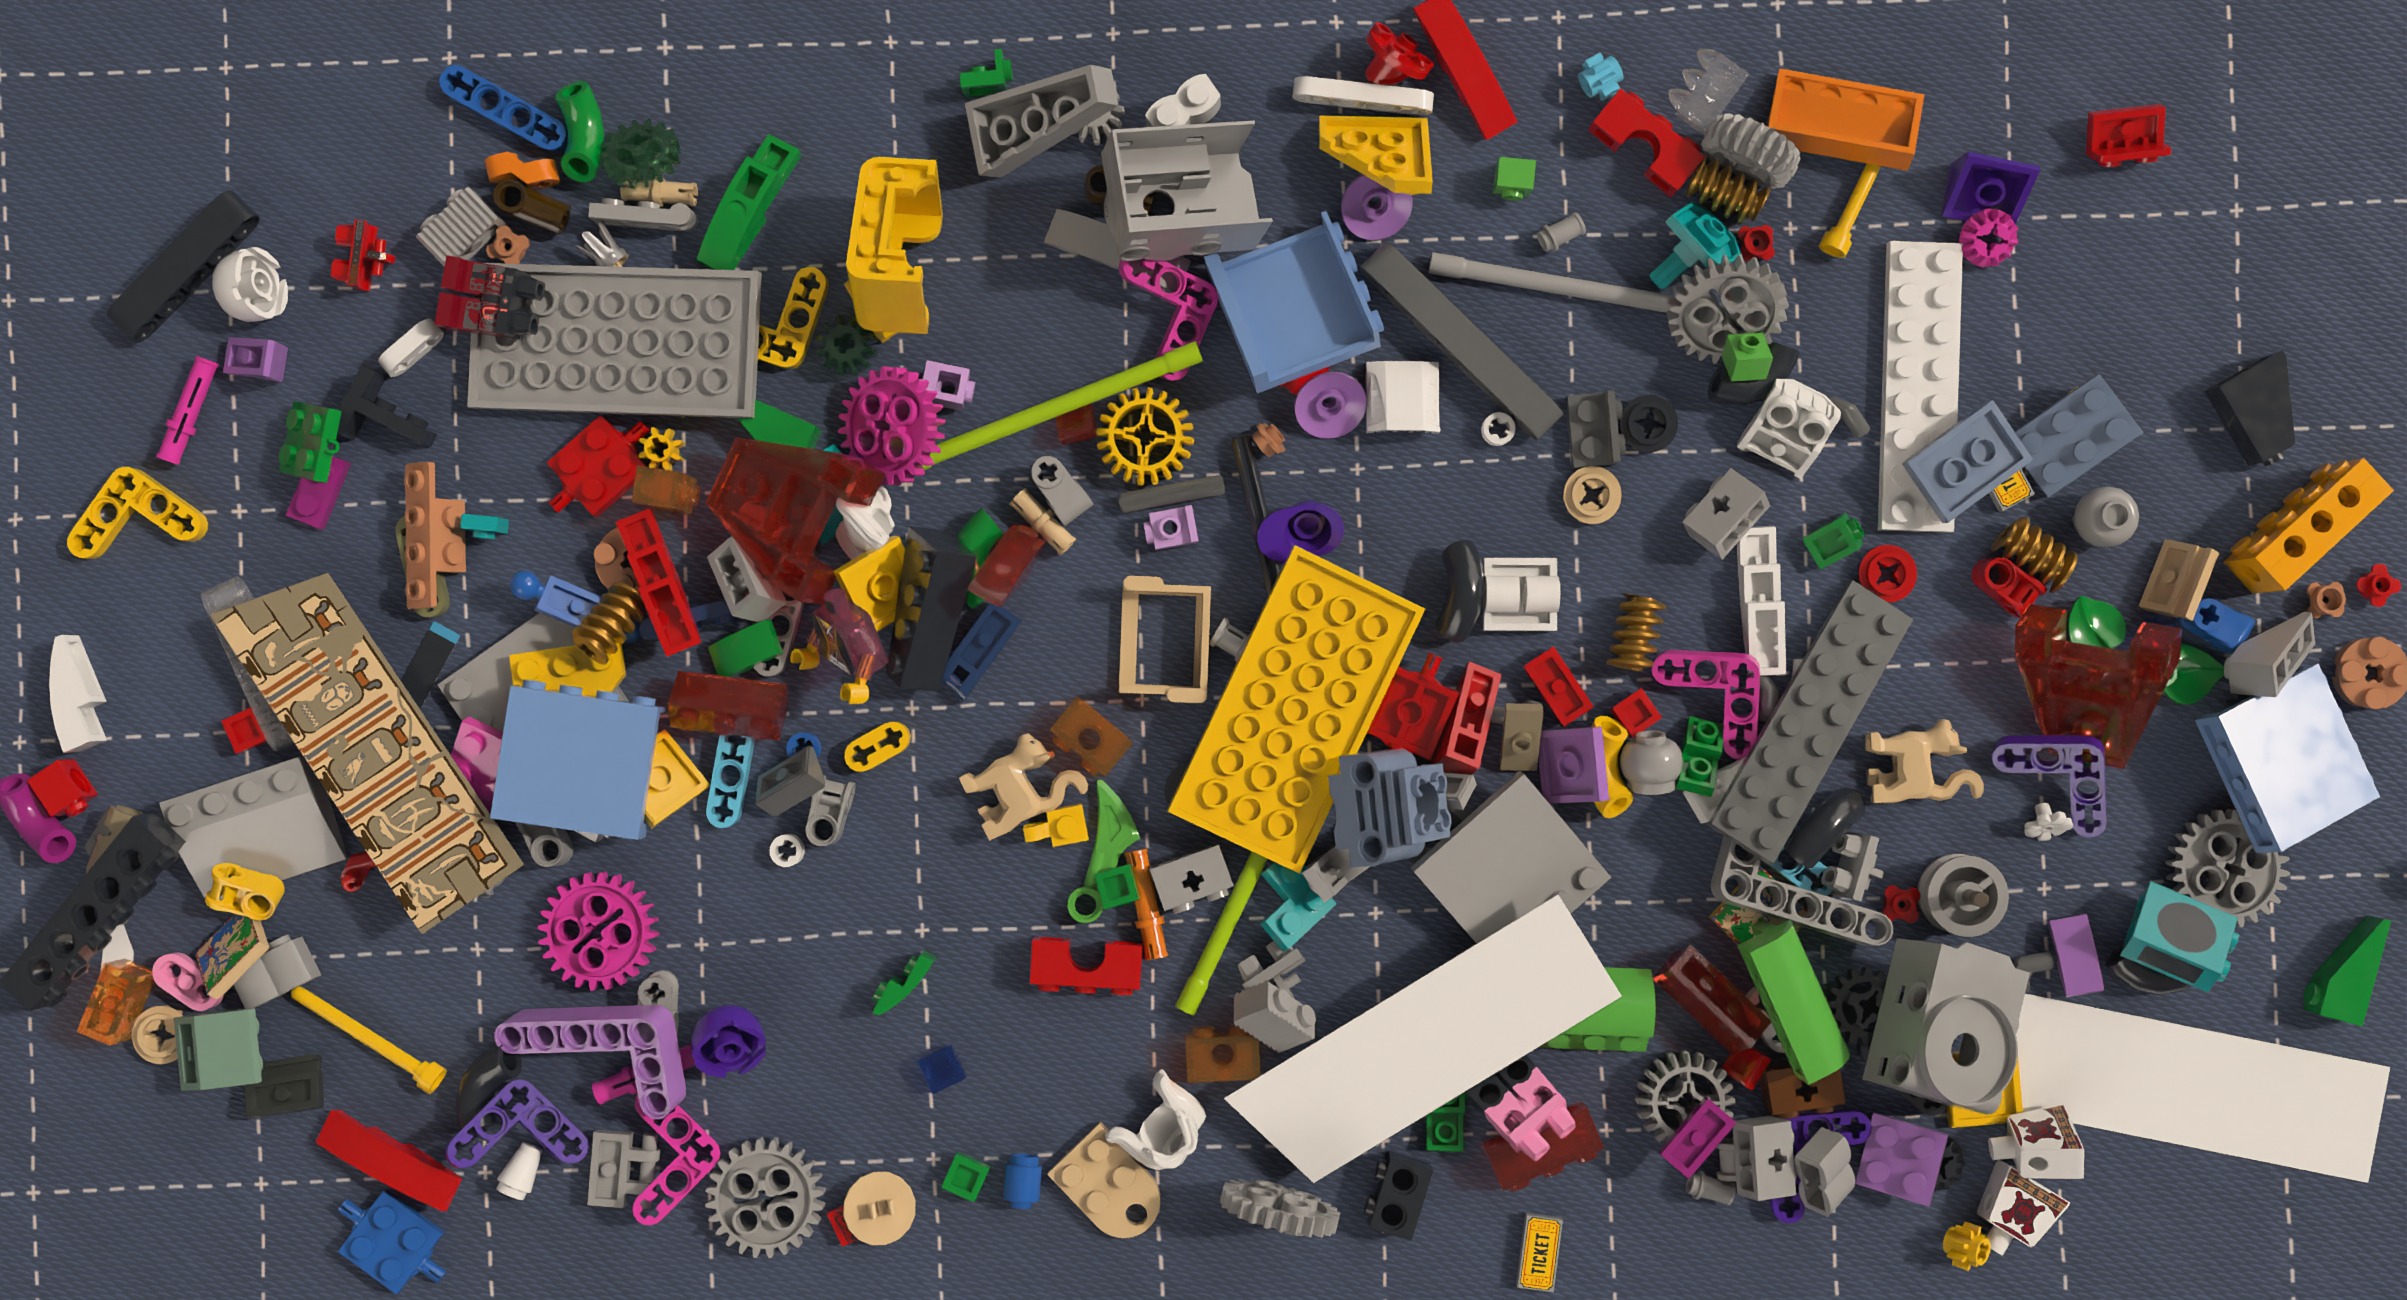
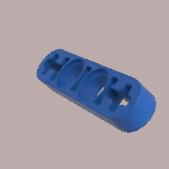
M449 66L441 73L439 79L440 87L454 101L546 152L557 154L565 151L567 148V127L558 119L462 66ZM454 78L458 80L462 78L463 82L474 90L470 95L461 88L457 87L455 89L451 81ZM487 92H495L498 95V104L492 110H484L481 107V98ZM519 109L528 110L530 114L528 124L520 128L514 127L512 123L513 114ZM540 124L551 132L556 129V133L560 135L559 140H551L548 143V138L537 131L538 125Z

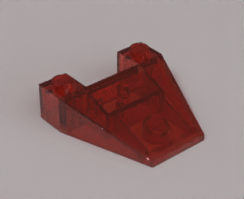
M736 437L706 500V504L774 587L799 602L824 605L836 580L833 572L835 569L811 555L835 507L838 498H841L848 503L871 506L886 473L854 456Z
M2029 604L2015 625V659L2042 735L2093 736L2104 745L2105 766L2124 769L2180 662L2182 628L2143 622L2132 639L2128 652L2066 641L2067 610ZM2047 747L2050 755L2059 756L2055 749ZM2083 749L2084 761L2091 763L2092 755L2090 749Z

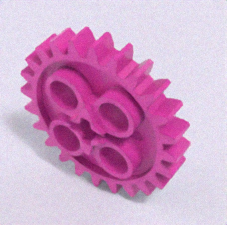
M881 367V371L870 370L869 378H858L860 388H849L853 396L852 401L843 400L842 402L848 408V413L839 414V418L846 421V426L840 428L838 433L847 434V440L841 444V448L851 449L846 460L857 461L854 471L865 472V480H876L878 485L899 486L902 485V482L912 483L914 482V476L925 475L923 465H934L930 454L941 452L935 441L936 439H944L945 435L937 431V426L943 425L946 421L945 419L937 418L936 413L943 408V405L932 403L938 393L937 391L926 390L929 381L918 379L919 373L907 371V368Z
M607 871L599 872L597 881L592 872L584 874L583 883L577 876L570 879L571 889L566 885L557 887L561 898L557 896L548 897L547 901L554 908L542 910L540 913L549 919L548 923L537 927V929L547 932V937L539 940L538 944L549 945L550 950L543 955V958L554 957L556 959V962L551 967L552 971L560 968L565 969L562 977L563 981L576 976L575 987L577 988L583 986L587 980H589L590 991L598 989L600 981H602L605 990L613 988L614 979L619 985L627 983L626 973L632 977L640 974L636 964L642 966L649 964L650 961L644 955V952L656 951V947L648 942L649 939L659 936V932L650 930V924L659 920L658 917H648L647 912L653 908L654 904H642L641 900L646 892L644 890L634 894L632 892L635 885L634 881H630L622 886L621 874L614 875L610 882ZM597 895L602 896L607 901L608 908L604 915L599 914L594 908L593 903ZM619 908L623 909V914L601 931L602 936L590 940L579 953L574 952L576 945L596 931V925L609 920ZM570 919L577 922L580 927V933L577 938L571 937L566 931V925ZM620 923L626 924L631 929L632 935L629 942L622 941L617 935V928ZM593 947L600 949L603 953L604 960L601 966L595 965L590 959L589 954Z

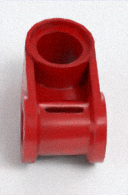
M2006 558L1983 559L1978 561L1972 569L1971 577L1976 587L1994 599L2006 612L2020 620L2025 621L2028 618L2029 614L2027 611L2039 595L2044 596L2047 592V588L2041 582L2026 574ZM1993 565L1999 571V578L1995 584L1989 578V570Z

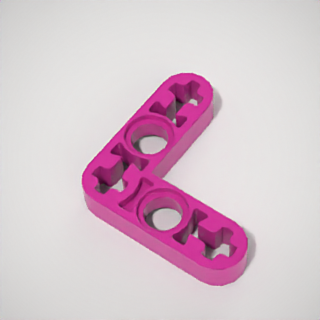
M1144 258L1141 259V267L1151 271L1157 265L1158 269L1154 272L1152 278L1145 273H1136L1133 276V268L1129 266V261L1120 260L1118 266L1119 273L1125 281L1177 306L1155 358L1176 349L1170 347L1171 342L1181 347L1196 341L1199 347L1217 306L1218 295L1215 287L1209 282L1166 261H1154ZM1165 272L1172 273L1177 279V288L1172 293H1166L1160 287V278ZM1185 288L1192 292H1201L1203 289V296L1208 301L1207 304H1200L1197 307L1196 298L1188 294L1183 295L1182 300L1179 297ZM1182 321H1189L1195 330L1193 338L1188 342L1182 341L1177 334L1178 325ZM1190 367L1175 373H1167L1160 376V378L1168 381L1180 380L1187 374Z
M1664 650L1659 653L1654 659V666L1652 667V674L1659 683L1667 686L1725 689L1724 750L1727 755L1734 759L1740 760L1746 757L1758 737L1760 664L1757 659L1745 653ZM1666 659L1672 660V664L1675 667H1684L1685 659L1691 660L1689 667L1690 678L1684 677L1685 670L1681 669L1674 670L1673 675L1668 676L1665 669L1659 668V666L1664 665ZM1700 661H1711L1716 666V674L1708 679L1701 678L1695 669ZM1740 663L1747 664V669L1754 672L1747 676L1746 689H1738L1740 675L1733 672V670L1739 668ZM1754 688V692L1747 689ZM1737 698H1746L1751 702L1753 709L1749 714L1740 716L1733 712L1731 703ZM1752 723V727L1745 725L1744 740L1751 743L1745 744L1742 750L1737 749L1736 743L1730 742V740L1736 739L1738 724Z
M637 1094L635 1108L639 1115L680 1154L634 1202L633 1214L636 1220L643 1225H654L660 1222L717 1164L720 1157V1149L716 1141L679 1105L675 1107L674 1112L665 1117L661 1126H658L654 1123L656 1119L650 1118L642 1111ZM673 1118H683L688 1123V1133L681 1139L671 1138L667 1133L668 1123ZM695 1130L702 1135L695 1140L700 1146L705 1147L709 1144L713 1147L710 1153L713 1160L710 1163L704 1160L699 1164L695 1162L694 1158L697 1153L691 1146L688 1147L686 1152L680 1148V1145L690 1140ZM674 1170L683 1171L688 1178L687 1186L680 1192H672L666 1185L668 1174ZM659 1184L663 1192L669 1197L674 1198V1201L667 1205L664 1199L656 1208L659 1212L656 1218L651 1215L643 1218L640 1214L643 1211V1206L640 1203L644 1199L649 1202L653 1201L659 1195L653 1191V1188Z

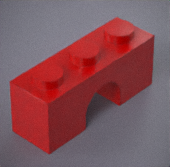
M1620 88L1592 122L1587 131L1614 153L1629 139L1639 138L1645 140L1651 146L1654 158L1651 166L1643 176L1671 198L1705 156L1700 153L1701 148L1695 141L1688 137L1682 138L1674 132L1672 124L1660 114H1655L1654 116L1643 107L1645 104L1638 95L1631 91L1626 93Z
M1035 936L1032 940L1030 984H1038V990L1060 991V986H1075L1074 992L1096 993V988H1111V994L1132 995L1133 990H1140L1143 942L1107 940L1104 960L1096 967L1084 968L1076 964L1071 956V938Z

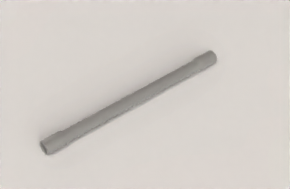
M1435 252L1431 254L1428 274L1457 279L1468 278L1665 313L1669 311L1667 300L1675 297L1674 295L1471 261L1463 257ZM1719 302L1720 306H1725L1723 302ZM1729 313L1733 318L1734 324L1737 327H1741V325L1737 323L1735 314Z

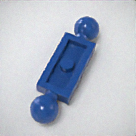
M530 571L517 572L510 580V590L515 597L521 600L537 598L538 602L534 611L574 628L577 625H581L584 616L590 614L592 607L598 604L601 598L596 594L551 575L548 577L545 586L540 584L538 577ZM632 621L635 625V630L632 633L623 631L627 638L624 643H633L640 638L639 627L641 623Z

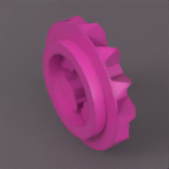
M1997 209L1981 210L1973 214L1961 229L1959 243H1963L1961 247L1963 256L1970 263L1983 268L1999 266L2000 262L2011 257L2014 246L2019 244L2017 241V230L2019 228L2014 224L2011 216ZM1994 228L1993 234L1998 236L2001 242L1991 243L1989 248H1987V243L1978 239L1977 235H1989L1991 229Z

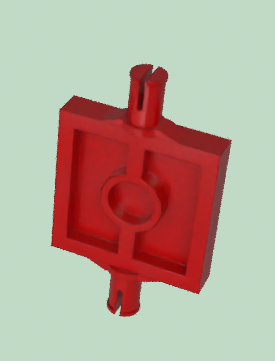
M603 415L598 416L547 462L560 477L564 487L548 503L556 512L560 513L572 500L576 499L586 507L592 516L599 517L651 470L639 458V453L635 446L640 438L651 432L650 429L639 420L636 425L624 434L616 430Z
M1428 652L1421 672L1409 671L1398 666L1367 733L1380 738L1389 746L1388 750L1406 749L1410 753L1417 754L1428 760L1432 759L1460 692L1443 686L1434 678L1441 660H1443L1442 657H1435V654Z

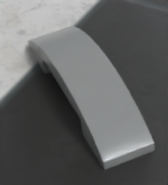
M1056 210L1044 240L1045 244L1076 256L1078 254L1119 270L1120 259L1118 257L1116 239L1107 224L1065 210ZM1181 256L1166 262L1187 272L1191 260ZM1141 259L1129 261V266L1133 268V276L1136 273H1145L1152 278V275L1158 269L1157 265L1151 271L1141 267ZM1165 272L1160 278V287L1172 293L1177 288L1175 275Z

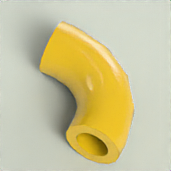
M1599 716L1591 727H1602L1609 800L1594 802V804L1605 818H1613L1623 813L1633 801V794L1626 787L1619 770V753L1628 734L1625 727L1617 720L1608 716Z

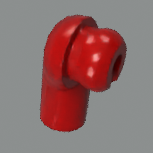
M367 851L351 855L342 871L341 885L347 892L358 891L365 883L370 869L376 866Z

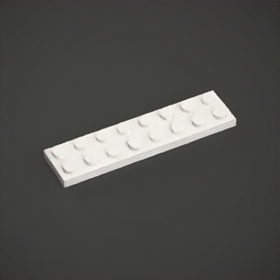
M1890 241L1886 244L1878 530L1954 532L1955 518L1949 523H1942L1902 463L1946 432L1958 421L1963 255L1961 247L1963 243Z

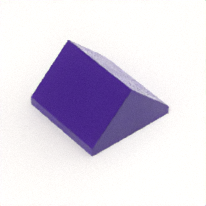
M1966 152L1951 163L1941 212L1942 217L1966 222L1973 214L1981 210L1997 209L2010 215L2016 225L2038 177L2040 166Z

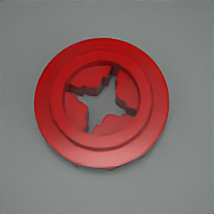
M1881 545L1868 551L1858 565V581L1861 585L1888 603L1905 598L1912 591L1917 580V568L1913 558L1907 551L1895 545ZM1897 564L1891 574L1894 583H1891L1889 580L1876 583L1882 574L1878 565L1887 568Z

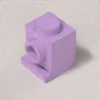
M927 360L923 380L929 381L926 390L937 391L938 393L932 401L933 404H941L945 408L963 411L964 402L972 403L976 382L969 381L970 369ZM946 385H951L955 388L953 394L943 393L941 390Z
M1192 505L1149 513L1150 521L1143 523L1147 544L1154 543L1156 551L1198 543ZM1168 521H1172L1177 525V531L1172 535H1168L1163 531V526Z

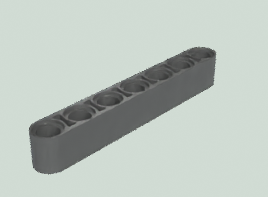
M1384 241L1360 265L1359 270L1367 280L1531 438L1538 441L1563 416L1559 406L1390 243Z

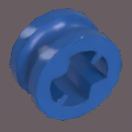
M809 732L796 733L791 736L786 747L789 757L796 754L795 748L800 746L799 739L805 738V743L811 741L818 759L822 747L817 736Z

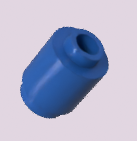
M1010 1154V1162L1006 1163L1003 1191V1199L1010 1201V1207L1030 1209L1033 1202H1039L1042 1174L1039 1156L1032 1154Z

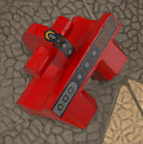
M356 219L354 225H338L336 227V245L351 248L349 261L333 260L330 274L332 278L347 283V285L360 291L370 292L372 275L382 277L383 265H394L396 258L391 254L385 253L387 241L377 239L378 227L369 225L365 220Z

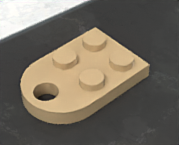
M1100 1121L1048 1171L1047 1175L1101 1231L1117 1238L1134 1237L1145 1232L1155 1221L1160 1208L1159 1187L1154 1177L1139 1161L1127 1153L1119 1144L1106 1141L1105 1133L1108 1129ZM1133 1204H1140L1146 1209L1147 1216L1141 1222H1132L1126 1215L1127 1208Z

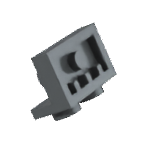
M1606 390L1604 393L1566 396L1572 469L1588 466H1612L1620 463L1621 456H1625L1626 446L1624 435L1618 434L1617 420L1622 419V403L1620 398H1615V391Z

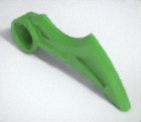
M1103 780L1097 781L1098 826L1084 885L1071 893L1067 905L1069 914L1080 923L1095 921L1104 909L1094 874L1116 868L1118 859L1123 851L1140 839L1136 825L1127 808ZM1082 894H1089L1096 901V909L1089 915H1082L1076 910L1075 901Z

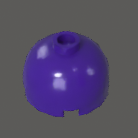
M722 1005L709 1010L700 1017L692 1031L691 1051L696 1067L706 1075L722 1078L727 1077L726 1072L738 1070L740 1075L757 1066L766 1053V1038L758 1018L750 1011L737 1005Z

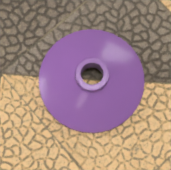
M1362 174L1346 189L1342 198L1341 213L1346 226L1352 233L1367 240H1381L1394 235L1406 224L1412 211L1413 198L1412 195L1405 193H1394ZM1375 196L1380 197L1376 204H1368L1371 198Z
M1326 372L1312 377L1300 388L1295 399L1294 411L1298 423L1307 433L1315 437L1329 439L1343 436L1356 428L1364 417L1367 401L1365 392L1356 379L1341 372ZM1327 397H1334L1333 401L1329 403L1323 402Z

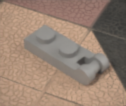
M603 198L602 203L589 204L588 217L597 224L601 220L604 225L689 232L693 231L699 222L697 215L683 203H676L670 209H661L660 204L647 201H639L638 206H625L624 201L612 198Z

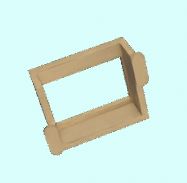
M1128 576L1124 579L1122 589L1119 693L1167 694V698L1171 702L1203 703L1207 699L1211 586L1164 585L1160 577ZM1139 594L1196 596L1193 686L1135 684Z

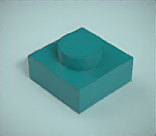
M462 514L461 529L473 531V538L495 540V533L508 534V519Z

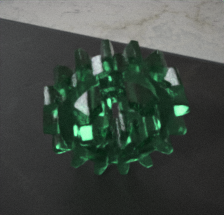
M647 119L644 125H639L636 120H632L631 126L628 128L622 124L619 125L620 132L618 134L609 132L607 134L609 142H603L600 145L602 153L599 155L608 178L615 177L618 185L628 181L630 188H635L638 182H643L645 187H649L650 181L653 179L661 183L663 182L662 174L673 175L675 173L673 165L681 163L679 154L682 152L674 130H666L663 122L653 126L651 119Z

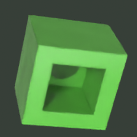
M1499 157L1495 165L1493 193L1502 194L1501 198L1509 201H1521L1523 196L1529 197L1534 187L1536 160Z
M1763 333L1727 335L1722 353V359L1731 382L1767 379L1773 357Z

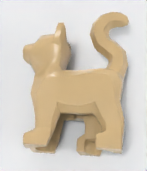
M1937 720L1935 725L1925 732L1906 731L1889 738H1882L1879 732H1868V734H1865V751L1892 756L1893 772L1883 774L1879 769L1866 770L1867 785L1872 787V795L1870 796L1872 803H1897L1910 798L1942 801L1952 798L1963 784L1970 786L1973 798L1977 799L1982 796L1984 783L1981 777L1972 770L1962 769L1951 774L1943 786L1934 784L1930 761L1931 753L1950 756L1967 752L1966 747L1960 746L1958 733L1952 728L1949 720Z
M1026 733L1018 738L1017 746L1011 754L996 759L981 774L975 776L967 773L962 775L959 780L966 793L982 792L993 788L1000 803L995 807L986 805L978 809L980 815L985 820L982 827L990 841L1012 831L1026 819L1056 809L1062 804L1067 785L1071 784L1080 794H1085L1088 791V783L1085 777L1073 770L1060 772L1052 781L1050 795L1048 797H1040L1029 782L1025 771L1040 768L1044 763L1052 759L1055 754L1053 751L1047 752L1040 741Z

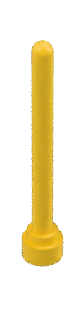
M1866 163L1836 227H1831L1830 231L1824 233L1819 244V248L1823 252L1837 258L1846 257L1852 245L1850 240L1852 235L1849 232L1881 166Z
M301 986L292 989L291 997L295 1001L413 1075L412 1079L417 1082L416 1086L426 1093L431 1094L444 1079L447 1069L436 1062H420Z

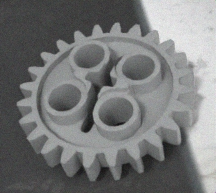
M1742 254L1736 257L1734 263H1729L1727 255H1723L1721 264L1715 265L1714 261L1709 258L1707 259V269L1703 270L1695 265L1693 266L1695 272L1693 278L1684 274L1681 276L1684 287L1673 286L1672 289L1675 297L1667 300L1669 311L1666 312L1671 336H1675L1678 347L1684 345L1687 355L1696 351L1699 361H1702L1710 354L1713 364H1716L1720 356H1722L1727 335L1763 333L1767 344H1771L1770 333H1781L1779 322L1787 321L1785 309L1789 308L1784 284L1781 283L1777 272L1771 273L1769 264L1766 263L1759 267L1756 257H1753L1745 264ZM1711 289H1715L1717 291L1725 306L1719 305L1718 298L1711 291ZM1729 313L1735 314L1737 323L1741 325L1743 330L1738 329Z
M2214 809L2211 810V818L2206 814H2198L2197 820L2199 825L2193 822H2186L2185 826L2189 833L2187 835L2175 834V837L2181 842L2180 846L2168 847L2172 853L2176 854V859L2165 861L2166 865L2175 867V872L2167 875L2166 879L2177 881L2178 885L2172 889L2173 891L2238 917L2237 927H2244V918L2248 922L2257 923L2258 916L2256 911L2269 915L2271 912L2267 903L2279 904L2281 902L2274 894L2276 889L2287 890V887L2280 883L2279 879L2280 877L2290 875V872L2280 869V864L2290 860L2289 857L2278 855V852L2256 854L2237 810L2227 809L2224 814L2222 810ZM2218 836L2221 841V848L2217 853H2214L2212 841ZM2253 849L2255 860L2249 866L2246 861V855L2249 850ZM2225 864L2231 867L2230 872L2224 869ZM2206 870L2209 875V882L2202 888L2199 880L2201 874ZM2241 883L2243 894L2237 900L2234 896V889Z
M759 1137L756 1140L755 1148L746 1140L742 1143V1153L733 1147L728 1152L731 1161L726 1158L720 1159L717 1164L722 1171L714 1170L710 1174V1178L717 1182V1184L709 1185L705 1192L714 1195L715 1198L709 1200L705 1207L716 1209V1212L708 1220L709 1222L720 1221L722 1225L717 1230L716 1235L727 1232L730 1235L726 1242L727 1246L732 1245L736 1240L740 1242V1254L749 1246L752 1247L753 1258H757L762 1249L766 1250L768 1258H772L775 1255L776 1247L780 1249L783 1255H786L790 1251L789 1242L799 1248L803 1243L800 1234L806 1237L812 1235L814 1231L808 1223L818 1225L821 1221V1217L814 1211L823 1210L826 1203L816 1199V1197L823 1195L826 1188L815 1186V1183L823 1175L822 1173L811 1174L810 1169L816 1161L810 1160L804 1163L801 1160L805 1153L804 1149L795 1155L791 1153L793 1143L791 1141L782 1149L779 1148L778 1137H775L769 1146H766L763 1137ZM782 1169L786 1171L790 1176V1184L781 1185L777 1183L774 1178V1170ZM746 1173L750 1175L753 1179L754 1187L752 1189L741 1187L738 1182V1174ZM763 1190H765L766 1196L769 1197L782 1195L791 1191H796L798 1193L797 1197H774L769 1204H766V1200L764 1198L749 1200L744 1203L734 1202V1198H756L762 1193ZM787 1206L791 1208L794 1213V1220H782L778 1215V1207ZM743 1210H751L757 1215L758 1222L756 1225H748L743 1221Z
M1238 1179V1182L1234 1180L1225 1182L1220 1198L1221 1207L1228 1209V1213L1237 1214V1218L1248 1221L1251 1224L1263 1225V1228L1266 1229L1275 1228L1278 1232L1294 1236L1305 1235L1312 1237V1234L1321 1238L1323 1235L1331 1236L1332 1233H1336L1340 1212H1337L1338 1209L1331 1207V1203L1322 1202V1198L1307 1192L1296 1191L1295 1188L1287 1189L1282 1185L1264 1180L1254 1181L1250 1179L1247 1182Z

